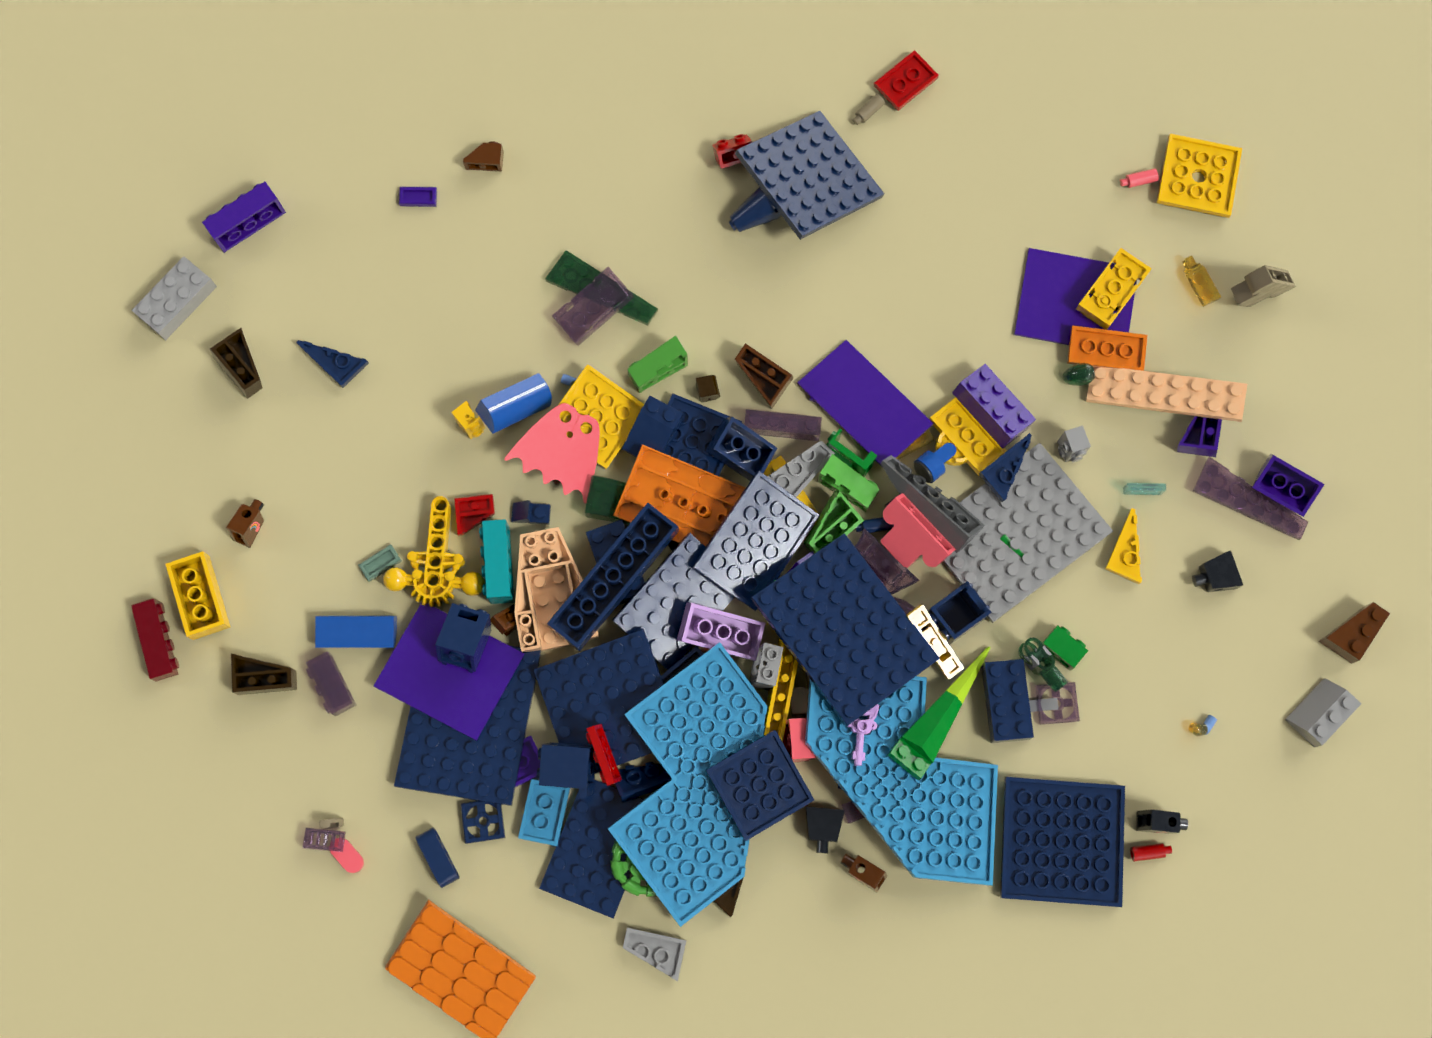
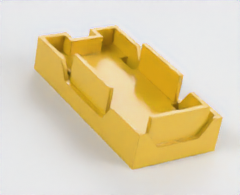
M1120 248L1081 300L1076 310L1107 330L1152 268ZM1114 262L1115 266L1111 270L1110 265ZM1137 279L1140 280L1138 285H1133ZM1116 307H1117V308H1118L1117 311H1116L1117 314H1116V313L1113 314V311H1114V310L1116 309Z

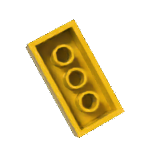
M202 551L166 563L186 637L195 640L230 628L210 556Z

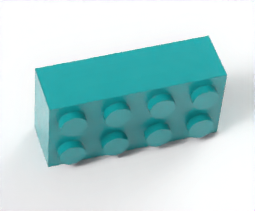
M506 519L482 521V527H479V534L484 546H480V552L485 565H482L481 569L482 577L486 580V584H483V595L486 596V599L491 604L515 603L510 527Z

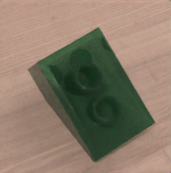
M592 476L585 509L586 517L611 522L621 520L613 515L626 483L610 478Z

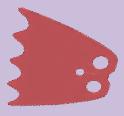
M567 403L560 404L533 425L511 449L504 460L520 458L523 464V473L538 469L542 472L544 484L552 480H559L563 486L564 495L569 494L573 490H579L586 504L597 464L600 437L599 424L596 419L589 415H580L575 407ZM562 411L570 412L571 420L564 423L560 420L559 416ZM584 422L590 423L592 425L591 433H582L580 429L581 424ZM568 431L573 433L572 438L567 437Z

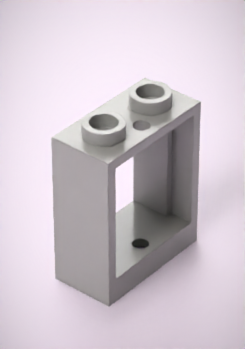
M768 643L760 645L756 661H753L749 679L753 687L768 690L776 686L783 647Z

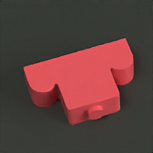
M903 493L895 497L883 510L884 520L888 524H894V527L881 539V543L889 551L890 555L904 568L911 566L922 555L923 561L927 566L936 567L956 550Z

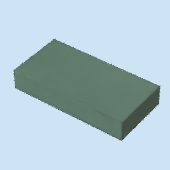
M390 544L358 566L370 582L402 562V560Z

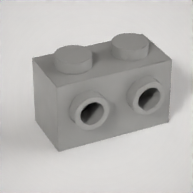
M1083 425L1064 431L1057 441L1059 444L1058 452L1061 457H1064L1065 462L1071 460L1073 463L1082 460L1091 447Z

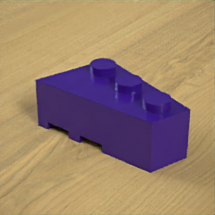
M1194 416L1178 444L1177 452L1216 458L1222 420Z

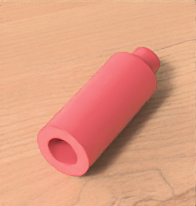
M1154 168L1128 174L1125 179H1120V184L1122 187L1132 188L1157 182L1159 179L1158 172Z

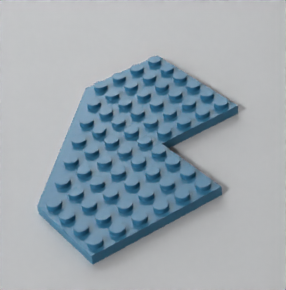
M720 642L624 714L668 773L671 780L607 828L680 927L745 877L749 840L745 841L705 770L764 736L767 705Z
M914 677L878 704L879 711L874 719L877 723V728L868 734H864L863 752H865V761H862V766H855L854 760H852V751H855L857 734L851 731V727H846L810 679L805 744L912 877L993 886L998 765L935 758L923 777L917 780L887 755L896 741L925 713L927 677ZM862 715L859 719L866 720L868 716Z

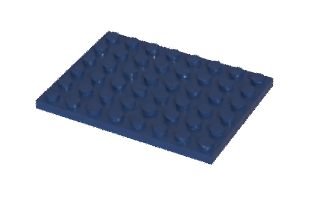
M845 533L751 598L846 727L940 659L916 626L907 618V614Z
M511 646L521 652V647ZM541 650L522 652L525 654L477 741L410 706L394 787L512 806L536 683L534 669L539 667Z

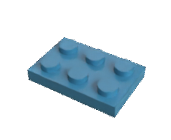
M531 779L518 838L558 846L570 788L539 785V780Z

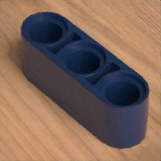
M434 827L415 837L441 888L460 879Z

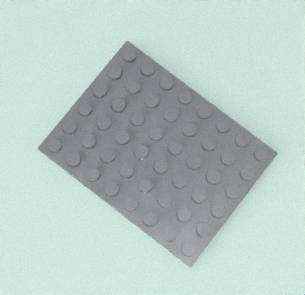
M1039 443L1024 454L1021 466L1015 475V480L1009 489L1005 501L1001 502L987 483H985L960 502L985 526L958 553L954 551L943 563L961 585L967 581L972 583L974 590L984 603L989 605L992 613L988 616V619L993 623L1102 541L1113 530L1041 443ZM1003 535H1006L1011 540V548L1000 540ZM1012 549H1020L1024 553L1023 557L1021 558Z

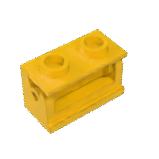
M467 401L451 412L457 424L470 439L473 437L477 438L484 432L485 426L480 416L475 418V414Z

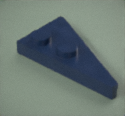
M298 340L296 342L342 388L369 364L364 358H356L350 354L340 353L337 350L324 346H316L307 341Z
M1030 433L979 473L1001 502L1007 499L1009 489L1013 485L1015 475L1018 473L1023 456L1029 447L1032 437Z

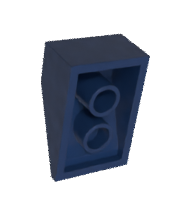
M649 395L622 450L637 457L643 444L664 453L683 421V413Z

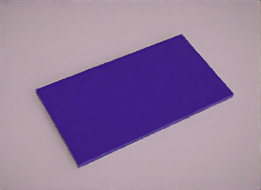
M847 340L797 382L868 454L872 451L877 455L875 461L879 465L891 455L897 458L933 425L931 420Z

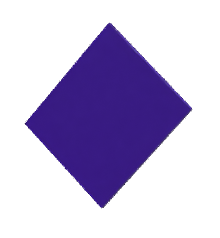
M1029 248L1014 335L1069 345L1072 326L1103 329V327L1087 318L1080 311H1077L1076 308L1109 262ZM1112 263V264L1110 265V267H1111L1110 269H1111V270H1112V268L1115 266V263ZM1135 292L1107 330L1129 332ZM1116 307V309L1113 311V314H1114V313L1117 314V312H1116L1117 309H1118L1117 307Z
M421 602L373 687L477 741L525 654L489 636L476 672L470 673L468 669L448 663L443 665L441 661H438L435 644L447 613L435 607H430L427 603L424 606Z

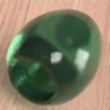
M1088 363L1073 365L1063 374L1064 382L1073 386L1087 385L1095 378L1094 368Z

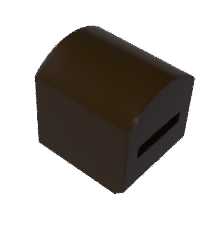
M715 375L696 378L700 402L703 403L720 398Z

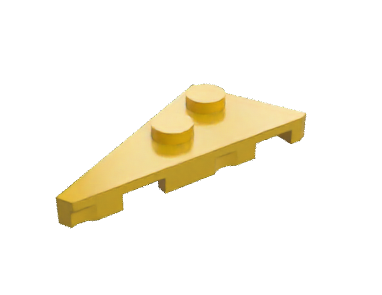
M1131 508L1105 569L1140 584L1142 577H1140L1141 561L1139 557V536L1137 535L1136 526L1137 515L1135 513L1136 509Z

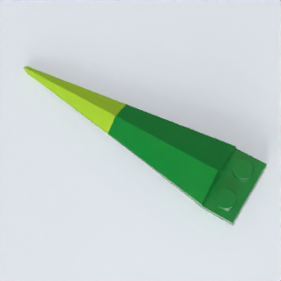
M987 647L955 682L896 741L887 754L917 780L923 777L929 766L934 762L990 647Z

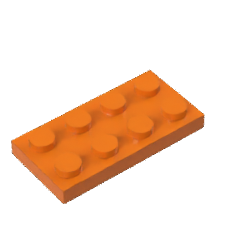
M1072 326L1067 364L1144 371L1148 335Z

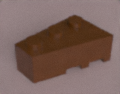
M1372 602L1364 606L1318 642L1351 664L1358 662L1390 613Z

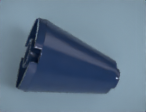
M758 187L730 216L729 224L734 231L742 232L779 219L782 216L762 189Z

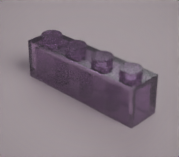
M746 409L744 425L758 435L819 441L822 417Z

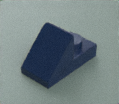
M530 500L513 503L511 522L550 525L551 505L534 504Z

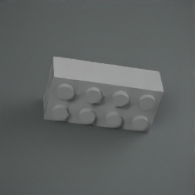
M183 256L132 311L164 340H167L217 286L211 278Z

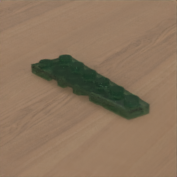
M567 250L545 278L546 282L576 293V295L582 298L590 299L596 304L606 306L612 311L621 313L647 326L658 312V308Z

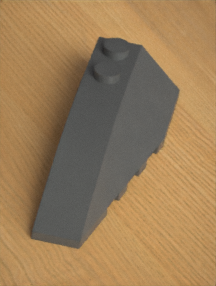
M892 455L881 462L899 494L903 493L956 549V553L962 550L985 526L953 497L948 499L942 495L940 488L937 486L932 488L926 484L927 479L921 475H913L911 468Z

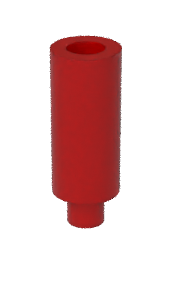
M1163 843L1136 846L1130 848V854L1133 862L1165 858L1166 854H1172L1171 845L1164 846Z

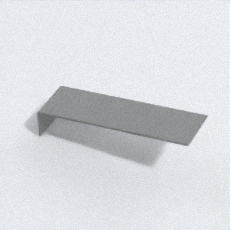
M1057 698L1029 700L1031 712L1058 710Z

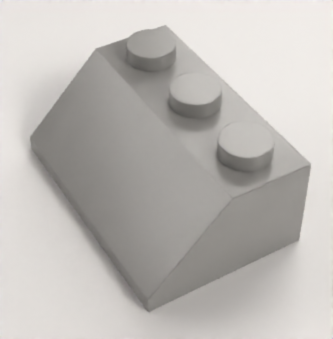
M1324 678L1285 720L1315 748L1322 746L1361 703L1348 690Z

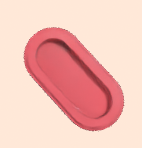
M336 838L332 841L330 852L341 866L349 873L359 872L364 866V859L354 846L345 838Z

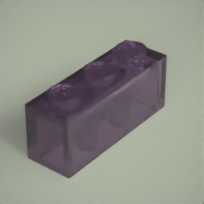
M327 651L306 662L308 666L306 671L311 679L314 678L317 684L314 687L318 695L323 696L325 700L323 705L328 714L331 713L337 716L357 705L331 653Z

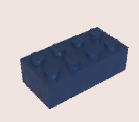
M622 519L586 532L596 563L599 562L624 532L625 526ZM641 576L618 606L627 603L645 583L643 576Z
M1024 659L983 663L981 669L991 743L1022 741L1034 738Z

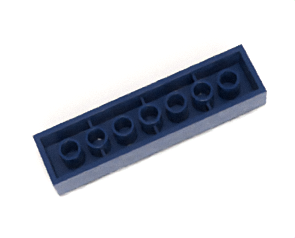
M647 503L547 623L549 628L580 652L679 532L678 526L651 504Z

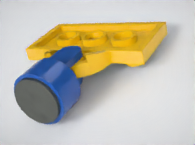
M955 397L929 418L933 422V426L940 433L935 443L936 452L926 451L914 461V469L919 476L921 475L927 479V483H933L945 473L944 463L952 466L967 463L980 476L979 473L1007 450L1000 447Z

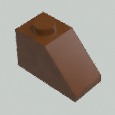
M495 141L482 143L463 159L465 169L502 172L504 155L502 144Z

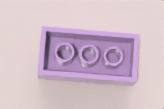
M687 602L677 641L711 649L720 642L728 654L756 661L766 623Z

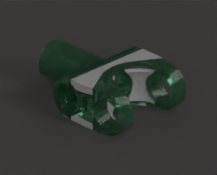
M1029 638L1019 646L1018 654L1021 659H1024L1025 664L1034 674L1041 675L1054 692H1057L1068 683L1067 679L1055 666L1053 655L1039 639ZM1030 641L1037 643L1038 648ZM1022 648L1024 649L1027 656L1023 654Z

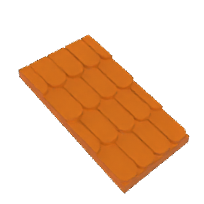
M642 444L613 516L631 523L644 506L649 503L678 526L679 532L674 536L673 541L680 543L688 533H691L706 547L746 487Z
M430 900L426 902L385 966V969L391 975L441 1008L443 1012L463 1024L465 1028L480 1038H497L536 978L535 974Z

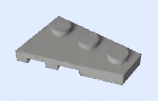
M627 927L623 948L678 981L686 940Z

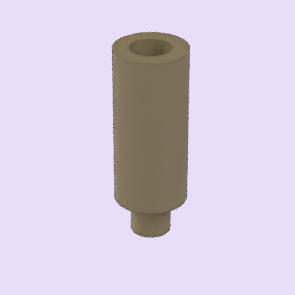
M879 94L873 96L855 113L854 124L865 123L885 104L884 99Z

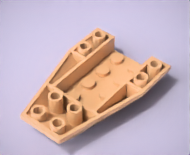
M559 527L520 534L515 619L521 652L545 651L570 646L567 641L547 625L583 581ZM598 630L589 640L599 637Z

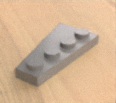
M819 441L767 477L797 497L824 467L831 455L835 453L824 442Z

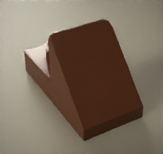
M515 604L493 615L490 619L496 629L506 636L517 629Z

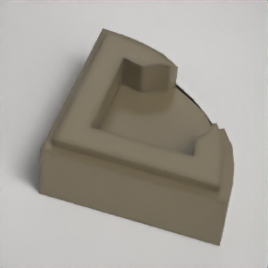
M344 819L320 820V828L343 827Z

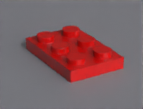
M914 50L874 82V87L899 111L936 81L939 75Z
M602 724L586 728L588 731L586 738L588 743L593 745L595 751L593 752L595 762L599 763L601 767L600 777L603 783L606 782L607 786L621 781L622 778Z

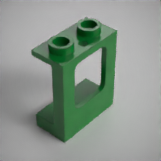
M840 428L837 433L833 431L827 439L826 445L835 453L834 455L865 477L873 467L877 455L871 451L864 460L838 442L842 429Z

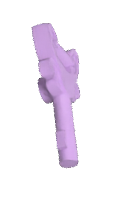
M878 704L864 714V716H868V719L860 720L858 718L847 726L851 727V731L857 734L855 751H852V760H854L855 766H862V761H865V752H863L864 734H868L877 728V723L874 719L879 711Z

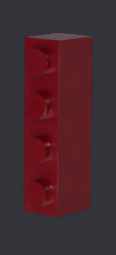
M153 598L131 605L150 680L157 682L179 675L177 670L179 662L173 655L172 650L175 647L172 639H169L168 632H170L168 622L164 620L165 608L163 603Z

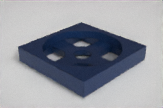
M483 801L461 804L465 844L506 838L501 804ZM485 804L495 807L498 814L491 816L486 814ZM474 806H477L478 815L475 818L467 819L469 811ZM485 817L487 819L486 824L481 825L479 819ZM493 823H499L497 832L489 836L488 826ZM477 826L480 828V837L473 836L469 832L468 827Z

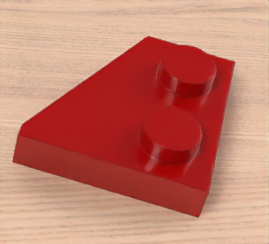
M493 494L454 499L458 536H462L481 524L482 521H486L495 515Z

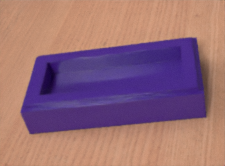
M400 187L399 205L437 207V187Z

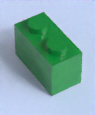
M1056 626L1040 646L1042 648L1045 646L1052 654L1051 656L1071 671L1089 650L1085 648L1086 645L1081 640H1075L1071 637V633L1065 627Z

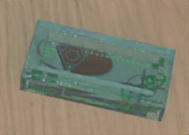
M1127 483L1123 487V494L1162 495L1166 491V484Z

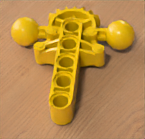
M438 496L433 499L431 504L427 552L410 551L407 554V558L412 568H414L412 575L406 574L403 569L395 567L386 571L383 577L384 585L390 591H401L406 586H414L411 596L416 597L415 600L418 603L422 601L424 606L426 603H429L430 607H434L435 603H437L438 607H441V601L448 604V597L451 599L455 598L452 594L454 588L462 589L465 594L475 596L483 591V584H485L484 578L477 572H468L463 577L455 576L457 570L459 571L460 567L465 565V559L461 554L447 553L451 505L445 497ZM439 504H446L443 510H437ZM438 522H444V526L441 529L435 528ZM436 541H442V545L440 547H433ZM440 559L438 566L433 567L431 565L433 560ZM419 565L425 567V572L419 570ZM453 568L452 571L445 573L446 569ZM438 578L439 581L436 585H430L431 579Z

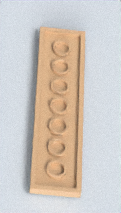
M1092 366L1086 402L1242 422L1247 384L1125 368Z

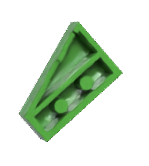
M675 335L641 360L632 363L627 369L628 375L638 392L641 393L688 366V356Z
M834 491L805 539L804 544L810 552L817 553L844 533L847 536L864 520L840 491Z

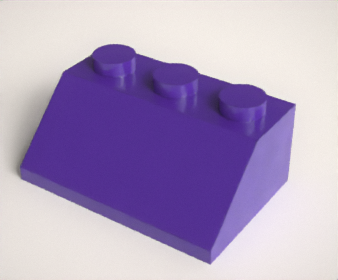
M1270 454L1260 469L1252 488L1304 517L1325 484L1275 455Z

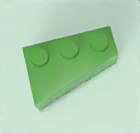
M833 454L821 470L818 479L820 484L833 492L840 491L849 502L865 512L880 490L876 483L864 478L860 473L853 470Z

